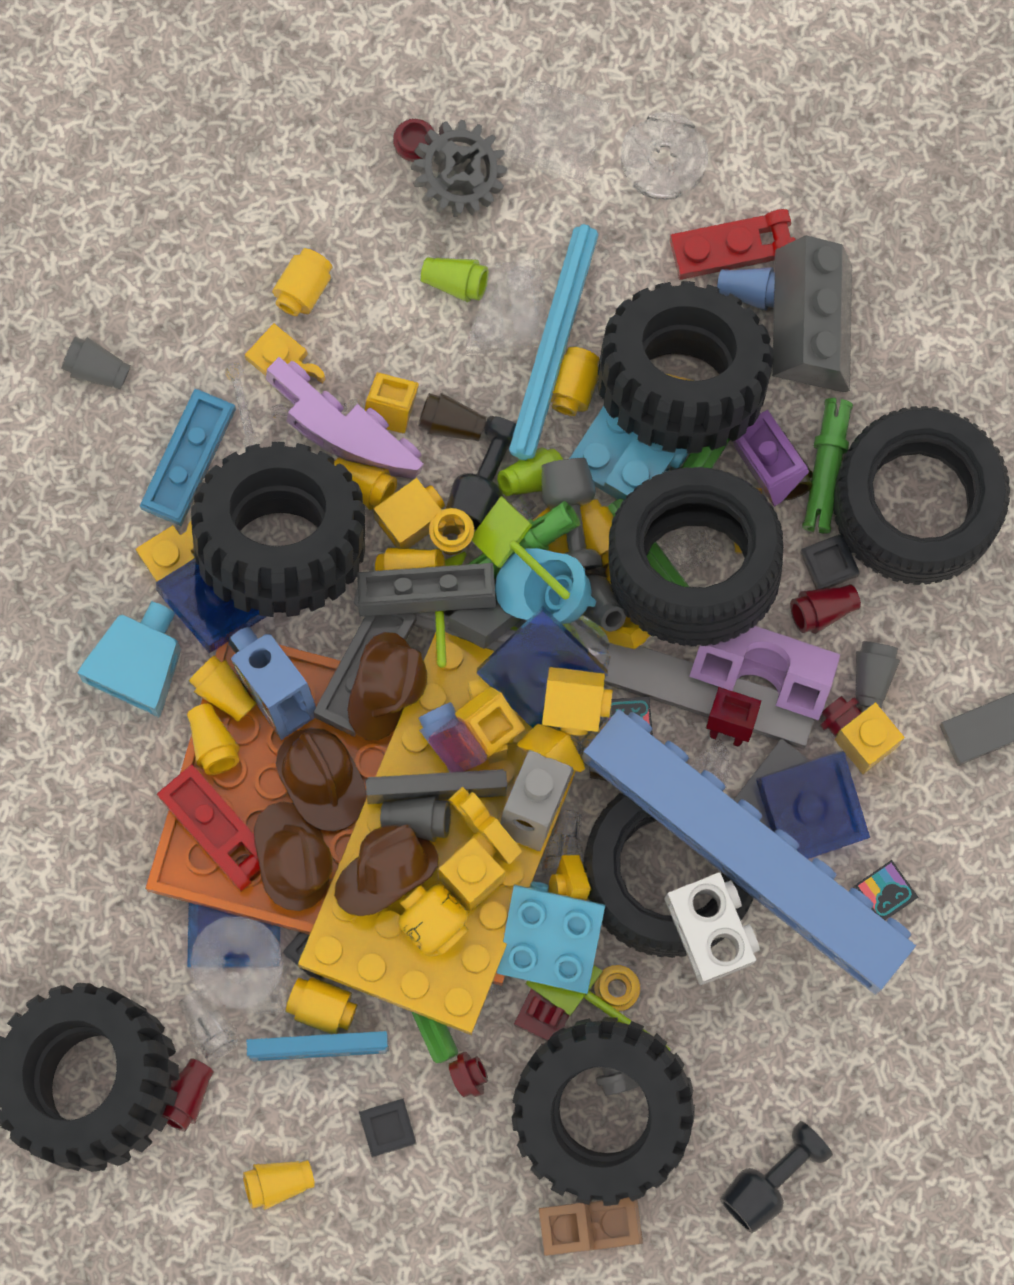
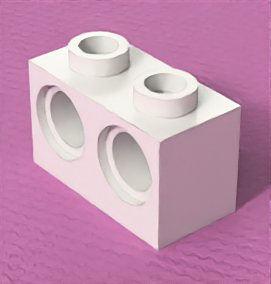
M719 872L667 893L664 899L700 986L752 966L757 961L754 953L760 951L759 944L749 924L742 926L736 909L742 905L738 892L731 880L724 882ZM699 894L712 896L718 904L717 914L712 917L698 915L693 908V898ZM720 937L731 940L736 948L735 958L728 962L716 959L711 952L712 941Z

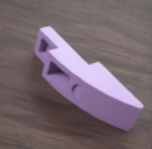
M278 357L267 368L266 380L294 405L288 411L287 423L307 439L347 461L388 469L391 476L415 479L420 474L424 464L419 460L422 456L419 450L407 439L401 438L398 441L386 430L389 426L388 423L375 410L368 408L365 411L357 404L344 416L341 413L344 409L341 403L329 392L323 391L320 394L308 383L311 380L310 376L294 361L287 364Z

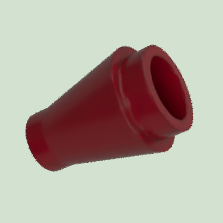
M852 584L836 588L801 591L798 597L790 602L792 618L798 630L802 633L810 631L813 634L820 632L850 612L859 610L861 607L859 594Z
M190 1058L185 1068L179 1073V1079L171 1082V1089L178 1092L175 1106L167 1105L163 1113V1117L169 1119L167 1125L185 1132L190 1123L196 1124L209 1081L214 1074L213 1069L208 1065Z

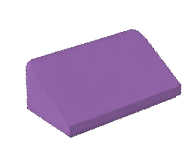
M768 409L760 413L754 425L748 427L743 436L733 441L739 456L774 507L781 503L809 472L808 467Z

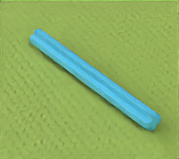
M586 224L573 229L510 444V454L518 457L520 460L526 461L535 457L597 243V230L590 228Z

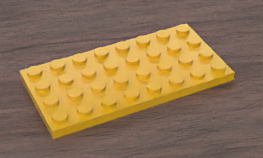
M435 632L424 659L427 670V685L424 694L416 703L404 707L376 777L449 773L447 766L419 730L423 727L418 718L452 702L457 712L471 701L468 692V682L486 677L489 687L502 693L525 727V730L513 738V744L507 745V759L489 764L486 754L466 731L475 763L457 772L499 769L506 771V796L479 797L488 813L501 822L505 805L528 751L519 748L517 743L537 724L542 725L548 672L488 648L483 649L470 641L446 632V666L440 668L437 665ZM549 726L561 731V727ZM589 731L586 735L569 734L581 758L592 731ZM576 771L573 772L541 851L539 852L516 842L523 852L510 864L494 855L492 856L505 871L504 882L470 913L466 909L468 918L464 925L468 928V931L442 955L437 950L432 953L422 952L400 928L399 918L406 910L400 902L410 892L389 907L372 915H351L338 906L334 894L335 885L341 872L354 859L359 857L360 845L366 835L374 829L381 827L382 803L367 804L366 799L298 962V966L472 1035L507 946L503 939L514 884L530 888ZM451 802L450 828L447 838L437 837L435 842L430 841L434 844L439 859L438 867L431 878L421 884L426 890L433 885H443L438 879V868L461 849L474 835V832L465 823V818L455 809ZM515 819L522 825H525L527 827H533L531 824L523 820Z

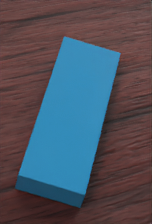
M196 388L194 389L140 503L141 510L182 526L194 501L196 489L202 483L235 413L236 406Z
M387 1031L246 1039L247 1056L253 1062L387 1054L386 1051H389Z

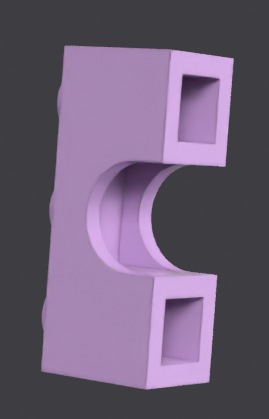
M754 626L749 628L748 632L740 633L739 637L731 638L730 641L719 642L716 645H700L689 677L733 691L738 678L745 675L759 676L767 679L776 687L778 691L776 706L819 720L832 687L840 654Z

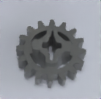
M460 119L455 130H452L449 123L445 121L439 127V135L430 129L424 136L427 144L419 143L414 152L422 159L414 160L411 164V170L421 172V175L413 184L414 187H426L427 192L422 200L428 202L435 198L438 201L437 212L441 213L446 206H451L453 217H459L463 208L466 207L471 216L475 215L479 211V202L488 207L494 201L491 193L499 194L503 189L504 185L496 178L503 177L507 173V167L497 165V161L505 155L504 150L493 151L491 145L496 139L494 134L486 139L480 136L482 125L477 124L472 131H468L465 120ZM454 142L466 143L471 147L457 146ZM433 155L435 157L434 162L438 165L437 178L434 177L432 171ZM468 159L471 160L466 166L465 171L459 174L455 173L451 178L447 177L451 173L453 166H457L460 163L463 164ZM482 159L486 166V178L480 172ZM447 190L461 191L464 195H455Z

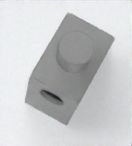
M532 750L528 751L505 805L500 822L515 842L539 852L541 851L573 775V767L552 758L544 757ZM515 819L523 820L531 824L533 827H527L525 825H522Z

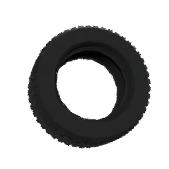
M911 406L910 409L905 407L899 409V411H891L888 415L884 414L878 420H874L869 426H866L862 433L855 438L838 471L834 490L833 511L834 515H836L835 522L839 526V533H843V539L848 544L851 553L856 555L855 558L859 561L862 560L864 562L863 565L873 569L872 571L876 574L881 573L882 577L886 579L889 577L892 578V581H903L905 584L913 583L914 585H920L921 583H939L943 580L952 579L954 575L957 577L963 571L971 568L973 564L975 565L986 553L1005 521L1010 502L1008 497L1010 495L1009 476H1007V467L1004 466L1003 456H1000V450L997 446L994 447L991 437L988 438L986 436L987 433L984 430L980 431L976 423L972 424L969 422L970 419L966 417H959L960 414L956 412L953 414L950 410H939L938 407L934 406L932 408H928V406H921V408ZM917 454L942 461L955 471L965 488L968 509L964 522L960 527L939 537L919 538L899 531L885 520L875 502L873 481L876 473L884 464L900 456Z
M684 467L666 471L642 482V485H638L634 492H630L626 499L622 501L620 508L617 509L615 517H613L612 526L609 531L608 551L611 588L615 599L618 601V605L624 610L627 618H630L631 622L635 625H639L642 631L648 632L653 637L657 636L659 640L668 641V643L672 644L678 643L682 646L688 645L690 647L727 642L731 638L739 637L740 633L748 632L749 628L756 626L758 621L765 617V613L769 612L771 605L776 600L783 565L784 543L782 526L776 511H774V507L768 502L765 495L761 494V491L757 488L752 487L753 485L748 481H744L738 476L723 470L707 467ZM685 526L709 527L726 534L740 547L745 559L740 569L723 582L708 587H683L665 580L655 571L647 559V554L652 545L667 532Z
M619 793L602 810L594 822L587 840L583 867L591 888L588 899L590 902L606 905L602 925L606 927L611 935L616 936L618 941L625 943L629 948L633 947L635 951L644 952L650 956L654 954L657 957H684L687 953L672 916L662 915L644 908L628 892L621 876L620 854L625 842L639 828L657 820L625 794ZM721 872L724 882L731 880ZM733 882L742 905L736 909L741 921L754 898ZM712 898L704 907L695 910V912L702 917H712L718 912V904ZM720 937L714 939L711 943V947L718 944V942L722 941L724 938Z

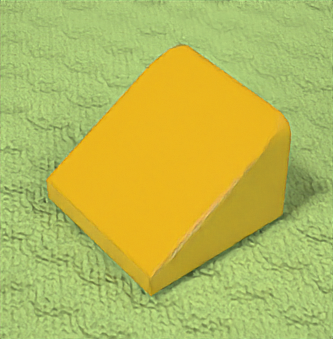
M377 372L366 399L365 411L368 408H372L388 423L387 430L404 434L411 416L419 383Z
M492 687L485 689L455 713L456 718L488 757L525 730V727L502 693Z
M537 724L517 743V746L525 751L532 750L544 757L552 758L573 767L574 771L581 773L585 769V764L570 735L560 730Z

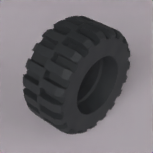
M682 281L679 286H672L671 282L655 285V290L650 291L647 287L633 294L632 301L627 299L616 308L615 315L609 318L605 328L597 373L599 376L597 386L599 395L604 400V408L613 419L618 417L617 425L630 435L634 432L638 435L637 440L648 446H651L652 443L663 446L662 451L675 453L676 449H686L687 454L701 453L703 447L709 446L710 450H715L726 446L728 438L731 441H735L746 433L748 427L754 425L764 404L774 360L773 348L770 346L771 338L763 324L759 325L760 318L750 307L744 309L742 301L730 293L728 296L719 293L720 289L718 287L708 284L706 288L695 286V282ZM667 354L689 355L705 361L719 375L706 380H682L665 374L655 367L650 360Z
M284 441L272 442V446L260 448V444L247 446L245 448L246 452L240 455L235 451L222 459V467L215 465L204 476L205 483L202 482L194 494V505L191 507L195 561L199 565L200 575L204 582L211 587L213 586L214 594L223 601L228 602L230 599H233L235 608L248 613L251 609L259 610V616L274 617V613H286V617L298 616L302 609L309 608L312 612L324 607L325 599L328 597L332 601L337 599L346 591V584L349 585L356 579L357 572H359V564L364 561L365 505L363 504V494L358 483L352 481V474L340 463L334 466V458L322 451L315 454L311 452L310 446L299 443L296 444V447L285 446ZM275 513H287L303 517L318 528L307 538L282 546L261 544L249 539L240 532L251 521L261 516Z
M76 983L73 986V990L65 985L51 988L48 992L50 998L45 999L37 995L26 1002L29 1010L25 1014L21 1015L15 1012L7 1022L12 1027L6 1038L0 1036V1108H2L0 1110V1126L2 1129L10 1131V1139L18 1147L30 1151V1154L65 1169L79 1171L83 1168L90 1172L103 1171L107 1167V1162L120 1166L131 1160L129 1151L132 1149L143 1152L152 1144V1140L148 1136L154 1129L162 1132L169 1120L163 1117V1113L167 1105L175 1106L178 1092L171 1089V1081L179 1079V1065L169 1060V1057L176 1053L171 1038L163 1035L165 1027L157 1017L148 1013L147 1009L115 990L105 986L97 988L90 983ZM95 1036L106 1037L113 1046L117 1063L116 1077L110 1093L98 1108L86 1116L73 1120L61 1117L55 1106L52 1091L53 1079L58 1064L63 1056L77 1043Z
M603 1017L602 1021L591 1022L590 1018L577 1021L572 1027L567 1029L563 1027L558 1030L544 1044H541L520 1075L521 1078L515 1088L512 1101L515 1104V1110L511 1116L513 1131H517L519 1136L517 1147L522 1157H529L533 1164L530 1170L539 1180L543 1177L547 1178L553 1183L551 1190L562 1197L566 1191L576 1195V1202L590 1205L592 1200H603L604 1206L618 1205L620 1199L628 1197L631 1201H635L644 1197L648 1189L653 1186L658 1188L668 1179L669 1173L673 1168H677L684 1156L695 1117V1105L693 1104L692 1097L694 1090L691 1079L686 1077L683 1070L684 1063L677 1053L672 1054L666 1047L667 1041L657 1033L655 1036H652L643 1030L644 1026L633 1021H631L630 1025L620 1023L618 1018ZM596 1067L611 1068L628 1075L641 1087L647 1100L648 1121L644 1132L633 1145L623 1151L602 1153L580 1145L569 1135L561 1121L560 1101L567 1084L579 1073Z

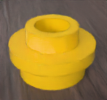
M612 965L603 969L602 974L594 984L595 995L619 1012L632 1007L640 994V982L637 975L631 969L622 965ZM618 980L625 985L626 992L623 996L614 997L609 993L608 985L612 981Z

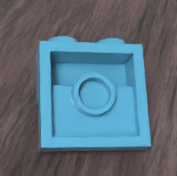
M603 406L569 458H586L594 486L617 500L620 498L625 500L630 492H634L638 485H642V482L668 471L671 466L675 469L681 467L688 455L686 449H676L675 453L662 451L663 446L652 443L651 446L639 442L637 440L638 435L634 432L630 435L617 425L618 417L613 419Z

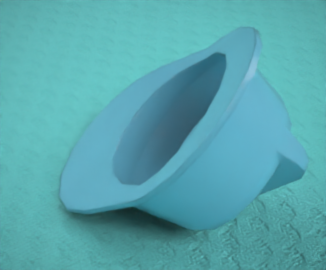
M525 548L570 593V597L566 600L562 599L516 553L507 559L497 574L495 585L497 601L506 613L519 619L546 625L569 624L579 619L587 607H595L596 600L591 596V583L585 574L584 567L578 559L567 554L539 548Z

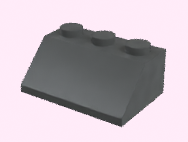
M805 235L775 250L773 377L839 392L850 391L852 264L843 244Z

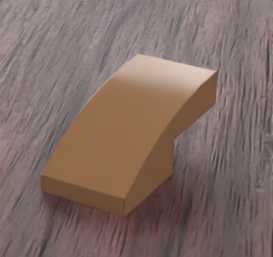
M629 1197L620 1199L619 1204L613 1206H604L603 1201L591 1202L590 1205L575 1203L539 1208L544 1256L643 1244L638 1199L635 1201H631Z

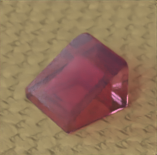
M452 718L428 738V742L450 772H463L488 760L486 758L487 754L464 723L458 719Z

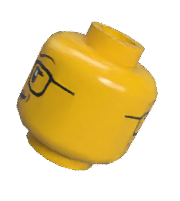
M441 884L433 885L427 890L420 885L400 902L406 910L399 918V926L424 953H432L437 950L442 955L468 931V928L464 925L468 918L466 909Z

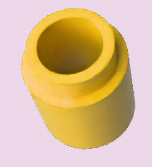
M303 248L299 255H293L272 290V293L277 298L275 304L292 316L297 317L299 313L310 314L331 279L329 274L333 268L331 262L318 252L308 248Z
M579 347L567 348L551 398V407L555 411L568 416H576L577 412L588 410L599 377L597 373L600 358L595 353Z
M594 499L589 504L580 507L587 549H593L600 554L603 563L602 567L605 569L609 567V531L614 516L608 506H602L598 499Z
M298 977L289 996L285 1012L295 1015L294 1020L329 1034H338L340 1028L349 1029L358 1004L350 1002L352 992L313 977H310L309 980Z

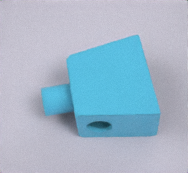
M151 601L141 622L125 615H119L79 668L77 674L82 682L154 716L160 717L181 652L178 641L165 634L175 612L159 603Z

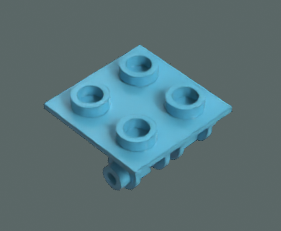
M531 882L530 888L514 884L503 939L507 946L497 969V974L588 994L606 905L548 892L549 885L542 882Z

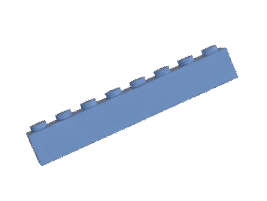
M618 709L583 751V762L873 994L879 993L916 947L909 940L911 936L910 931L897 920L889 917L885 921L872 911L873 902L859 890L851 888L848 892L834 880L837 876L836 873L827 864L817 858H814L811 862L799 853L797 849L800 845L788 833L779 828L773 832L760 822L763 817L762 814L747 801L740 799L737 803L725 794L723 790L726 786L715 775L707 770H703L701 774L686 763L689 757L681 748L670 741L662 744L650 734L652 727L642 717L634 712H630L627 716Z

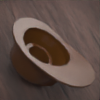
M382 632L373 636L366 644L350 693L347 708L349 723L354 732L365 740L378 741L389 736L396 729L404 707L416 703L424 694L427 685V670L422 660L421 652L411 649L407 641L396 633Z
M315 728L296 731L286 738L277 752L276 767L282 783L303 819L317 829L326 831H337L347 828L358 820L366 801V789L352 757L339 738L324 729Z
M279 802L269 805L259 814L254 826V843L265 892L275 904L286 910L301 911L313 907L323 898L329 885L333 861L330 849L324 842L321 830L307 823L293 803Z
M385 825L374 829L362 841L359 857L354 859L341 872L336 882L334 896L338 906L346 913L356 916L376 914L389 907L405 894L431 878L438 867L439 859L434 844L429 840L417 838L409 825Z

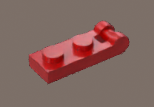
M778 209L763 216L670 234V244L679 280L717 273L721 269L731 270L775 261V250L796 240V238L790 236L788 228L792 224L789 210ZM772 232L774 242L762 245L760 234Z
M191 764L160 790L157 796L224 872L233 885L242 892L252 884L250 878L260 871L254 834ZM243 845L250 855L237 865L229 855Z

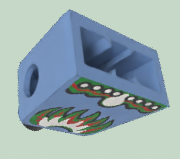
M250 627L243 628L233 634L228 644L235 652L231 660L238 677L278 737L282 740L314 719L313 712L316 705L308 683L272 635L265 634L258 639Z

